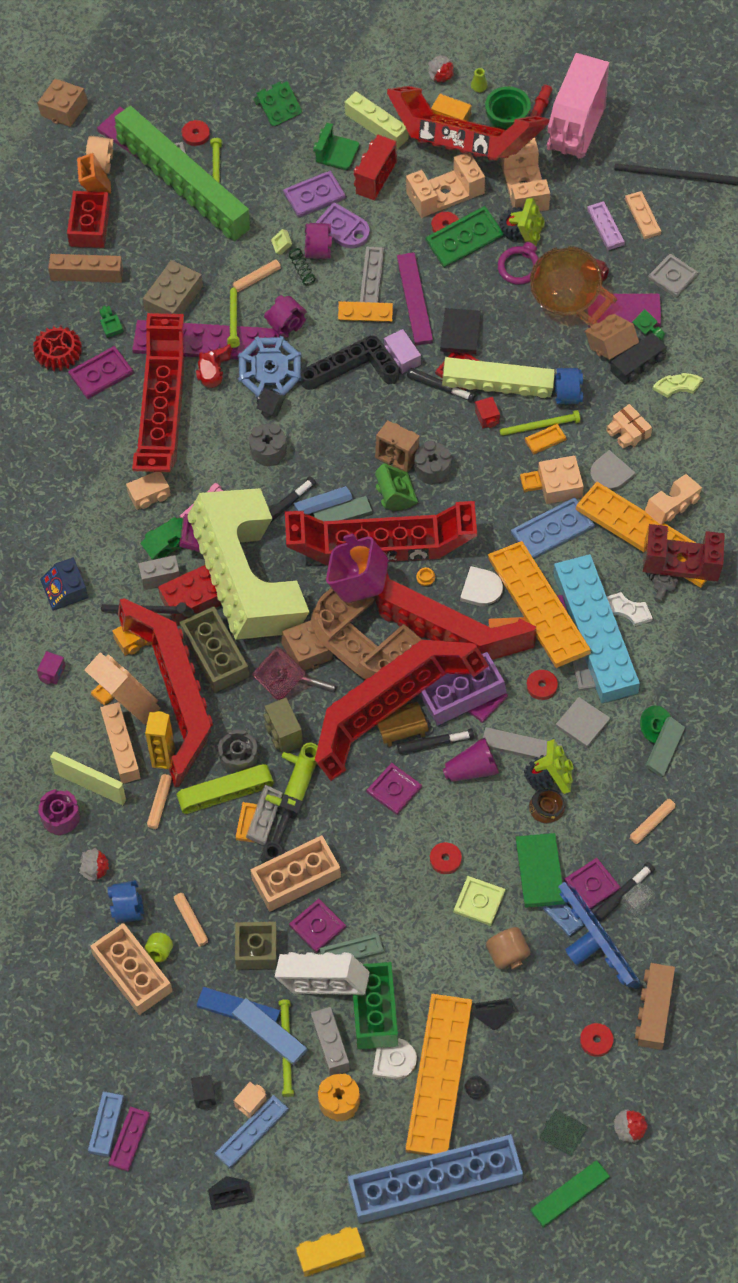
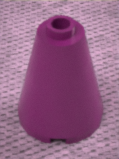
M486 738L478 740L446 762L445 768H443L446 779H450L452 782L499 774L497 764Z

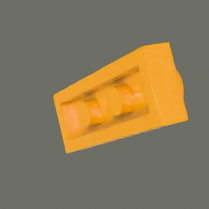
M339 301L338 320L392 322L393 303Z

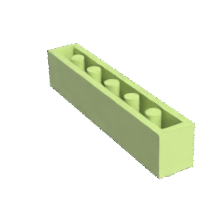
M445 357L442 385L450 388L460 387L468 390L478 389L486 392L496 391L504 394L514 393L522 396L531 395L546 398L552 395L554 369Z

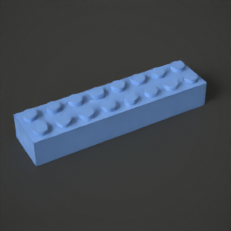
M507 1135L348 1176V1185L358 1223L361 1224L522 1182L523 1173L512 1135Z

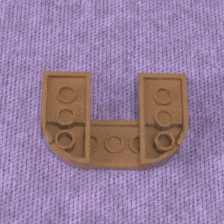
M330 588L321 596L312 612L311 624L317 639L328 650L363 679L370 678L397 656L403 654L414 644L422 640L403 624L379 646L375 645L351 624L355 618L373 604L375 599L370 597L352 603H345Z

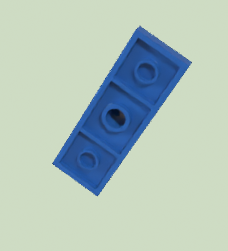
M566 882L559 885L558 887L562 891L560 896L573 907L571 909L573 915L580 919L589 930V932L565 949L571 960L578 966L601 948L607 956L605 958L606 962L619 973L616 976L623 985L626 984L628 988L632 987L634 989L641 987L643 984L576 888Z

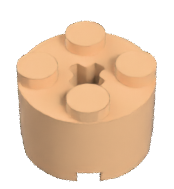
M89 136L86 153H94L104 172L110 174V160L113 157L114 139Z

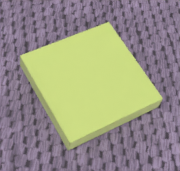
M468 876L454 908V913L491 926L504 896L505 889Z

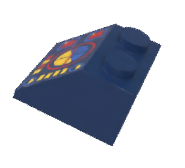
M74 557L55 563L40 579L52 611L88 598L86 586Z

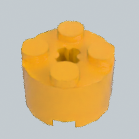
M347 1074L331 1075L321 1082L318 1098L322 1113L338 1122L346 1121L353 1117L360 1105L359 1087L356 1082Z

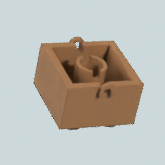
M54 79L37 104L42 117L52 120L55 124L61 123L71 127L88 101L84 88Z
M616 314L607 316L603 321L595 323L591 328L585 330L591 350L595 351L599 357L604 356L611 359L639 343L634 324Z
M387 420L376 435L375 458L388 465L393 463V467L408 472L414 465V455L419 448L420 436Z
M311 620L282 631L281 643L297 673L310 668L316 669L320 664L332 660L333 653L317 639Z

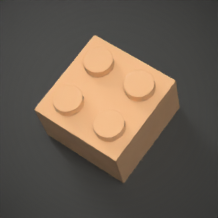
M575 456L539 462L538 472L546 504L568 501L574 497L576 499L583 498L584 486Z

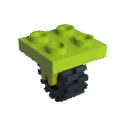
M527 198L523 209L521 207H518V209L513 207L512 211L510 209L507 210V214L504 212L502 214L503 217H500L501 222H499V225L505 237L509 238V240L514 239V241H517L518 238L520 240L524 238L525 242H531L536 246L540 240V233L545 225V220L534 199Z
M555 739L547 741L546 756L540 755L539 759L536 757L534 762H529L530 766L527 765L525 767L524 776L535 790H543L544 787L548 789L550 784L553 786L556 783L563 794L571 792V783L573 782L572 770L574 769L572 761L566 758L562 746L558 745Z

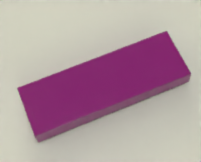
M130 1106L108 1163L109 1166L129 1172L149 1120L150 1112Z

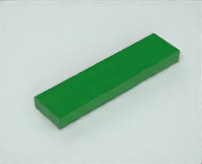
M596 1160L531 1208L530 1212L544 1228L607 1181L610 1176Z

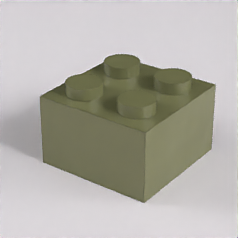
M287 698L266 705L265 714H263L266 722L264 726L267 733H271L273 737L272 743L275 750L279 749L282 755L283 752L288 753L303 747L302 729Z
M235 922L236 969H277L276 922Z

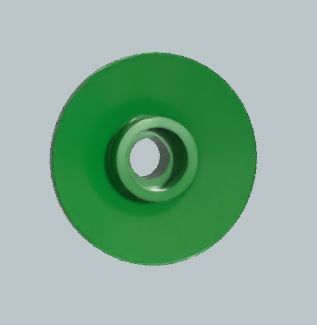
M654 705L646 708L640 718L641 731L644 737L653 744L656 743L666 718L671 717L668 711L661 706Z

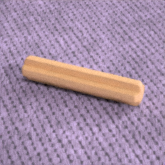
M273 260L234 282L233 287L237 289V292L247 288L281 268L278 260Z
M163 774L161 776L147 822L149 828H158L172 782L170 775Z
M667 799L630 835V840L638 844L675 808V803L671 799Z
M183 893L175 895L174 901L198 946L207 944L208 938Z

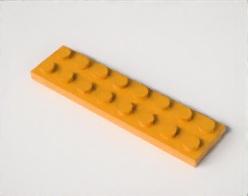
M599 482L592 486L576 505L575 509L644 552V541L649 524L660 525L644 510ZM668 526V540L696 543ZM677 557L681 562L687 561L684 557ZM686 578L687 580L694 583L700 588L707 581L701 579Z
M522 541L488 554L490 563L528 623L536 626V637L555 668L591 654L588 644Z
M438 994L431 995L406 1144V1152L429 1156L449 1150L472 999Z

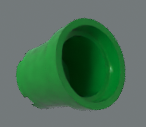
M500 87L492 91L485 101L486 115L489 119L490 127L507 130L514 124L515 119L528 117L531 108L528 95L515 87Z

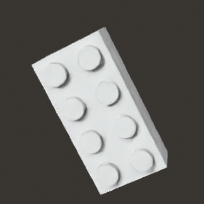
M290 952L288 954H280L275 978L294 994L365 995L370 972L350 953H342V955L324 953V955H317L311 952L306 954Z

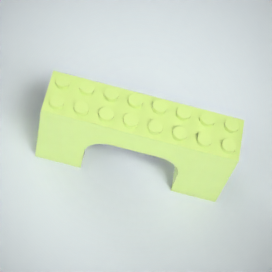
M261 488L199 493L188 513V521L194 530V537L199 543L200 553L203 554L206 568L210 572L212 584L216 588L218 600L221 601L223 613L227 617L229 629L233 633L235 640L282 635V631L302 624L309 614V609L297 581L264 582L251 572L240 542L261 540L272 520Z

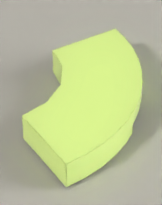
M688 373L674 376L669 375L655 383L652 390L667 398L677 392L694 394L703 382V378Z

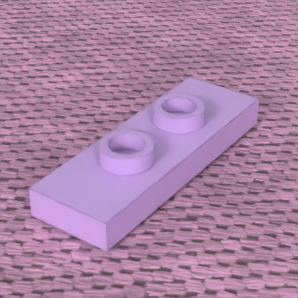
M604 201L588 206L587 211L607 250L623 246L625 241Z

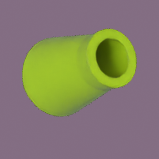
M477 68L474 71L471 88L475 92H483L487 89L488 83L485 71L482 68Z

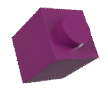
M46 651L37 669L38 677L43 683L57 685L66 666L64 657Z

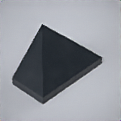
M511 998L472 1003L471 1006L473 1016L492 1030H497L514 1010Z
M227 1176L208 1189L212 1210L253 1202L248 1180Z

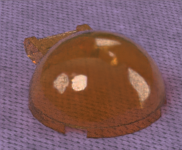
M574 246L561 249L553 248L544 253L532 268L530 275L531 292L538 304L552 314L560 316L577 315L592 326L597 323L612 303L615 304L618 300L612 293L602 287L601 269L596 259L581 248ZM601 294L606 300L590 317L584 311Z

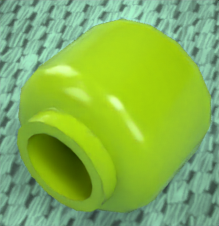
M156 932L149 936L144 950L154 962H164L172 951L173 942L168 935Z

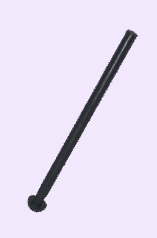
M615 163L614 170L663 175L671 178L707 180V182L738 185L737 176Z

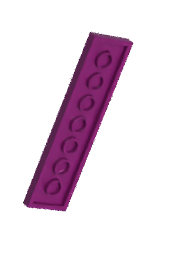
M137 320L133 353L146 354L147 320ZM184 323V356L199 357L200 352L208 353V351L223 348L227 345V339L230 336V326ZM237 326V336L240 339V345L232 348L230 359L239 360L238 354L242 353L255 340V337L273 338L280 337V334L273 328ZM263 345L264 348H275V346H276V345ZM257 347L250 356H256L260 351Z

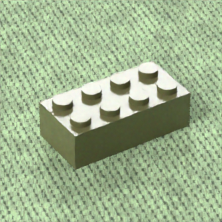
M215 607L180 622L183 637L214 693L249 677L248 665Z

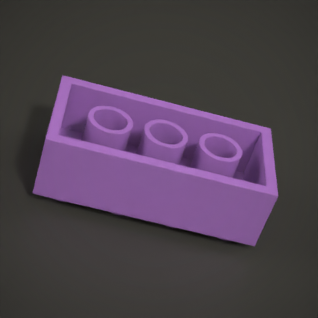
M488 652L482 655L489 667L474 678L471 674H445L428 688L421 691L420 696L437 726L506 693L505 682Z

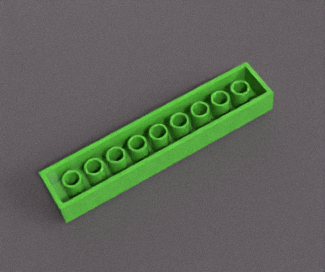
M131 105L115 116L116 138L119 143L125 144L133 155L136 154L144 165H148L152 169L154 174L161 176L167 185H171L179 196H183L191 206L196 207L203 217L206 216L214 227L221 229L227 238L230 237L236 241L250 230L249 209Z

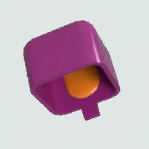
M354 534L344 536V540L347 543L336 546L331 552L326 582L345 603H352L381 594L385 586L388 557L372 537L357 539Z

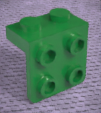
M288 81L282 84L278 82L272 85V89L268 91L263 89L257 92V96L253 99L256 105L261 104L272 126L289 120L302 112Z
M326 123L324 129L320 130L319 141L314 144L313 152H315L316 162L348 170L359 148V142L335 136L333 124Z

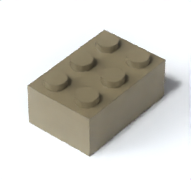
M171 260L143 297L144 310L149 313L183 314L203 287L202 274Z

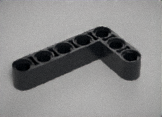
M370 335L302 369L301 384L304 389H315L369 361L385 383L395 384L399 380V367L377 336Z

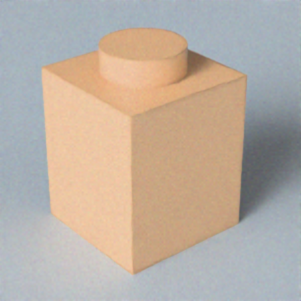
M249 1082L234 1099L235 1107L248 1118H251L267 1101L266 1091L260 1085H253Z

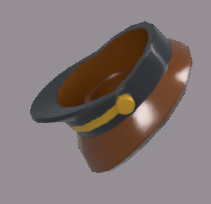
M553 789L539 790L534 793L530 800L529 811L532 817L541 823L555 822L564 814V799L558 791Z

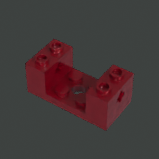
M649 524L644 541L642 572L718 582L723 567L725 533L706 531L703 542L700 544L668 540V526ZM677 557H684L687 561L681 562Z

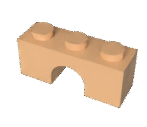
M685 474L673 483L669 493L672 497L660 491L648 500L645 512L662 525L666 521H671L679 512L683 513L689 505L696 504L700 499L702 487Z

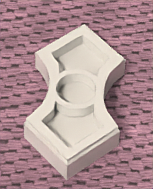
M622 592L607 596L613 615L626 617L634 626L652 621L653 618L646 602H632L626 599Z

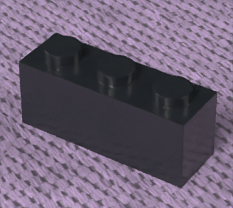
M652 332L639 341V343L612 360L610 371L624 385L628 382H633L642 372H648L652 365L657 362L660 363L665 359L667 346Z

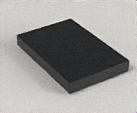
M445 308L440 352L476 354L481 318L480 310Z

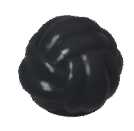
M472 1076L464 1085L466 1093L472 1099L481 1098L488 1089L486 1082L480 1076Z

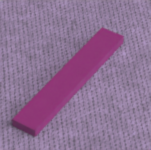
M415 253L397 255L415 346L433 343Z

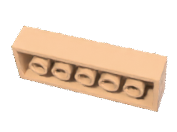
M100 652L86 667L85 671L144 725L148 722L149 712H157L161 709L156 704L158 700L109 654L105 657Z

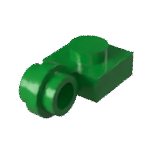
M102 306L99 309L102 317L100 323L106 338L123 333L124 331L117 314H112L110 306Z
M645 309L632 322L644 335L650 330L661 341L664 339L665 332L659 327L656 329L653 327L658 321Z

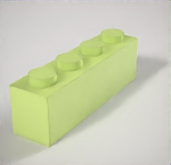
M358 92L353 93L345 101V115L376 136L378 134L397 141V150L409 139L408 131L401 121Z

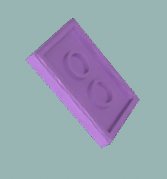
M331 170L283 189L284 195L298 218L332 205L333 202L337 203L346 199V195Z

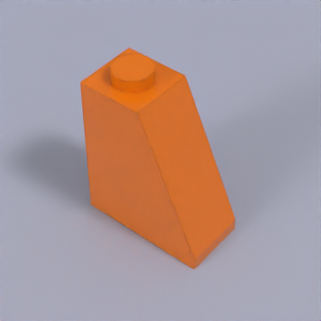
M94 153L77 158L79 183L87 191L108 192V194H111V182Z

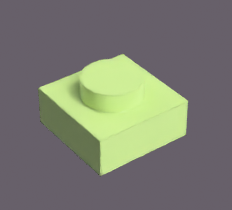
M284 229L271 239L275 252L279 255L283 254L292 245L288 231Z

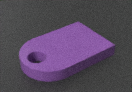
M335 202L316 221V223L331 224V234L328 235L332 236V240L343 247L358 248L369 239L370 230L367 222ZM356 234H362L364 237L361 239H357L354 236Z

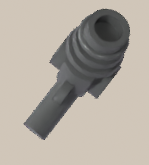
M645 572L654 583L653 588L658 591L654 598L656 602H661L666 591L675 590L678 579L669 575Z

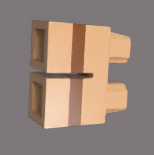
M629 404L613 416V421L607 426V432L610 436L620 433L622 436L618 438L617 442L622 448H626L630 445L635 447L639 441L651 437L652 427Z

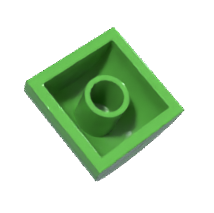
M385 463L376 470L375 476L378 482L376 489L383 496L381 503L384 508L400 511L418 503L408 472Z

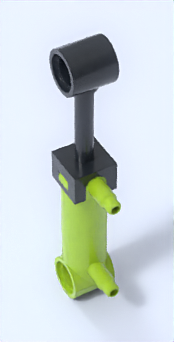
M314 743L303 745L299 756L283 752L281 756L287 761L295 763L283 798L281 799L269 794L266 795L265 800L279 806L277 813L281 814L282 817L272 842L265 844L261 852L260 859L262 863L274 859L283 853L280 846L282 836L289 818L296 819L317 764L315 756L318 746ZM305 753L312 754L313 758L307 757ZM267 852L275 853L276 857H270Z

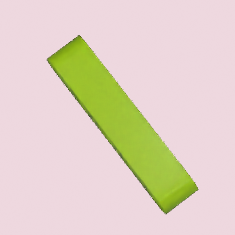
M262 764L182 789L176 796L182 813L189 814L227 802L228 800L246 796L247 794L262 791L265 785L272 787L274 781L268 765Z

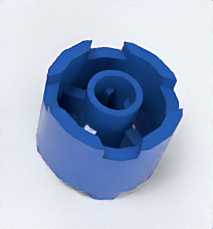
M555 368L556 404H579V402H583V391H581L580 384H583V373H581V370L578 368Z
M137 880L113 884L108 887V895L113 902V906H110V911L116 923L123 924L144 919L142 915L144 914L142 896L139 895V892H136V888L139 887Z

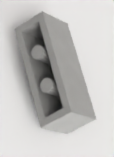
M331 1007L311 1012L312 1023L329 1075L350 1071L349 1061Z

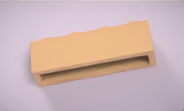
M119 702L100 707L121 782L124 784L141 779Z

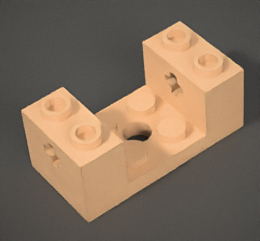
M535 138L517 154L510 155L509 158H500L512 207H516V209L521 207L523 209L526 199L533 198L539 207V211L549 210L550 191L547 180H542L538 166L539 151Z
M464 153L454 157V171L428 180L422 170L407 175L406 193L420 217L423 218L484 194L485 176L472 154ZM448 189L450 192L445 194L441 190Z

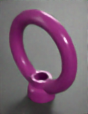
M525 242L523 247L516 246L504 251L499 257L497 265L501 277L507 282L517 285L526 284L535 279L540 270V260L536 255L537 247L531 242ZM520 253L525 258H530L533 262L532 271L524 277L511 276L505 270V261L509 256Z

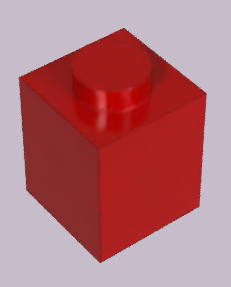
M493 397L475 402V412L482 429L486 427L493 428L500 424V413Z

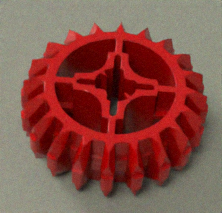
M53 325L52 329L46 327V332L40 331V336H36V341L33 344V353L36 361L39 362L41 367L45 366L47 370L51 367L53 371L56 368L62 371L63 367L69 369V364L75 365V360H79V355L82 353L80 337L76 335L74 330L70 331L68 327L63 329L61 325L59 328ZM66 342L70 343V344H71V348H70V347H67V344H65V343H66ZM44 348H45V349H48V351H49L50 353H49V354L45 353V352H44Z

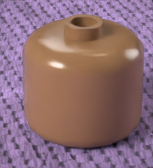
M518 927L504 930L486 942V947L498 969L509 967L515 969L521 966V961L530 955V949Z

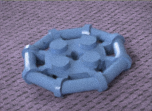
M283 336L273 338L255 337V340L242 353L238 354V381L251 390L257 398L262 394L265 385H276L277 389L272 390L285 395L298 381H301L302 354L293 348ZM263 345H276L275 348L263 347ZM258 347L260 350L258 354L251 357L250 354ZM283 347L290 355H283L280 348ZM294 361V371L288 370V362ZM246 362H250L252 371L246 373ZM268 363H272V366H275V368L268 370L265 366H268ZM286 376L290 377L291 379L282 387L280 382L284 381ZM254 377L260 383L257 387L249 379Z

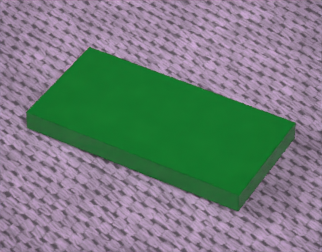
M483 206L427 236L425 240L443 268L503 237L504 233L487 207Z
M555 833L516 836L524 908L565 904V901L560 896L562 891L558 887L562 884Z

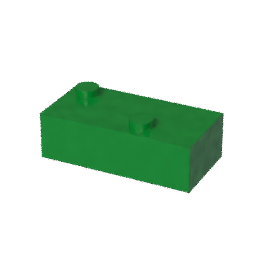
M392 962L363 964L370 972L365 995L353 994L357 1049L398 1046Z

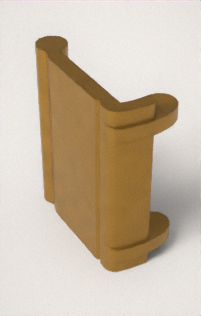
M418 702L401 706L377 724L383 743H387L388 747L392 746L393 741L420 734L421 738L425 737V732L429 731Z

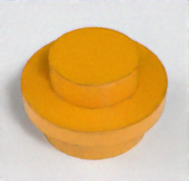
M422 568L417 572V582L422 586H429L435 581V573L430 568Z

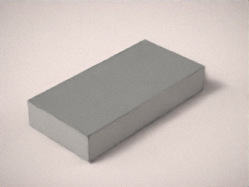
M585 656L572 661L579 691L596 688Z

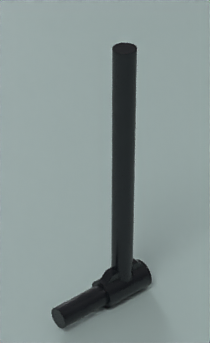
M183 602L177 606L140 605L155 613L182 614L187 618L197 614ZM115 604L101 605L102 612H118L119 605Z

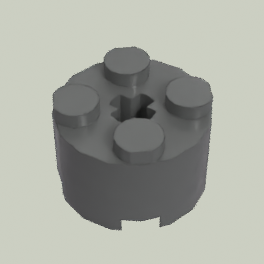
M263 424L251 430L249 446L252 459L263 466L279 464L280 460L287 454L286 436L280 426L277 424Z
M431 440L421 445L414 455L417 478L429 485L444 482L451 473L450 450L443 444Z
M229 731L228 735L219 741V758L222 767L227 773L233 774L257 765L259 757L255 738L249 735L247 731Z

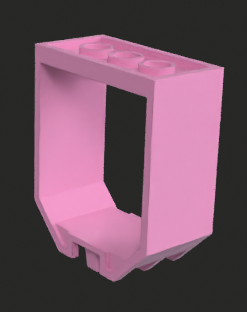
M578 53L575 54L553 105L548 124V133H550V138L547 142L548 150L553 149L562 152V154L575 155L579 159L585 156L606 107L609 62Z

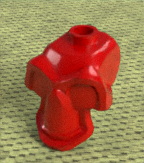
M231 344L208 351V353H199V370H196L197 380L201 381L204 387L215 388L222 383L223 372L220 371L221 362L230 360L232 353Z

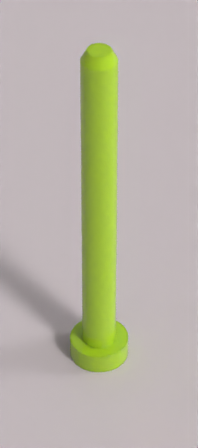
M213 138L210 140V146L213 148V178L220 183V147H222V140Z
M235 288L230 289V336L227 339V344H231L232 348L240 345V339L237 336V289Z
M575 410L570 415L502 428L499 431L500 435L505 436L572 421L580 423L579 411Z

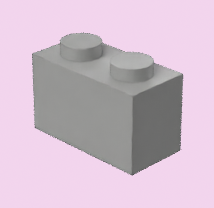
M175 555L138 563L144 590L158 587L180 577Z

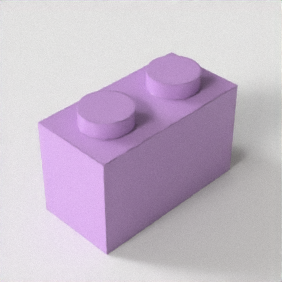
M403 329L384 338V346L398 364L402 374L410 368L421 365V355Z

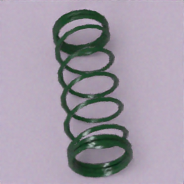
M294 248L289 252L288 256L292 259V264H294L293 260H296L294 258L299 257L301 254L303 256L300 248ZM298 250L300 251L298 254H296L295 256L291 257V254H292L293 252L298 251ZM296 262V264H294V265H295V269L298 270L297 273H298V275H300V274H299V271H301V270L297 269V268H296V265H301V264H297V262ZM311 271L306 274L307 276L300 275V279L305 286H309L316 281L315 275L310 274ZM310 277H313V278H314V280L311 281L310 284H309V283H304L305 281H310V280H306V279H308V278H310Z

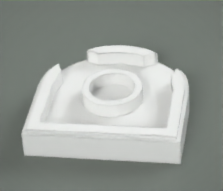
M471 566L460 601L478 606H488V604L498 601L503 591L501 579L494 572Z
M398 1038V1046L377 1048L372 1075L388 1079L407 1077L415 1069L417 1063V1055L414 1048L406 1040Z

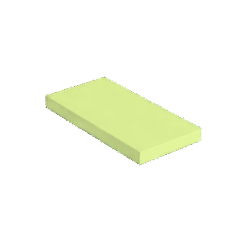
M57 752L52 753L50 758L56 775L121 805L125 803L126 797L122 782Z

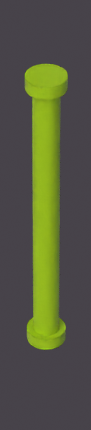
M280 1000L281 1027L290 1034L289 1007L291 1006V1001ZM283 1057L284 1090L282 1091V1097H293L291 1063Z

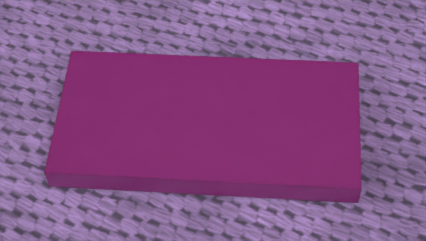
M588 294L587 296L588 327L603 321L607 316L613 314L632 323L644 309L658 321L653 327H661L660 294Z

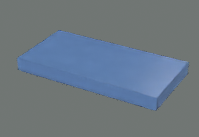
M574 497L512 529L511 534L517 542L522 541L533 559L593 529L595 525L591 519L575 510L579 502Z

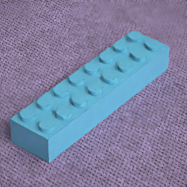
M591 555L555 563L553 575L560 594L563 596L566 610L591 649V654L585 656V660L595 682L601 703L638 694L640 685Z

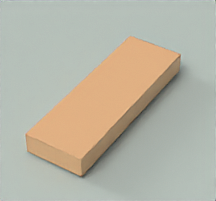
M642 191L626 195L625 200L643 238L647 239L661 235V230Z

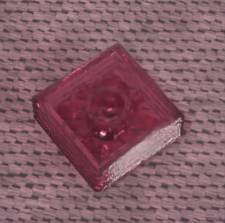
M276 647L252 675L275 699L281 700L304 677L306 672L283 649Z

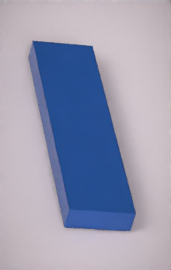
M203 987L196 1006L197 1008L238 1020L233 1016L232 1012L244 999ZM250 1001L277 1023L281 1013L280 1010Z

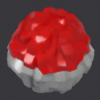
M439 55L428 63L429 75L433 81L444 83L453 77L454 65L452 59Z
M96 848L82 853L80 860L82 864L79 873L88 880L94 881L105 876L107 870H109L106 856Z
M633 1110L621 1111L614 1119L615 1131L619 1139L625 1142H638L643 1138L648 1129L645 1117Z

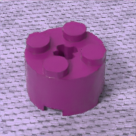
M305 224V258L330 259L331 249L328 247L332 246V236L328 234H331V224Z
M280 295L276 298L275 304L271 309L265 312L264 318L281 336L287 338L291 331L297 332L306 321L304 315L307 311L291 296L284 297Z
M53 789L41 797L38 812L46 830L60 836L72 831L78 825L80 811L72 793L67 790L65 792Z

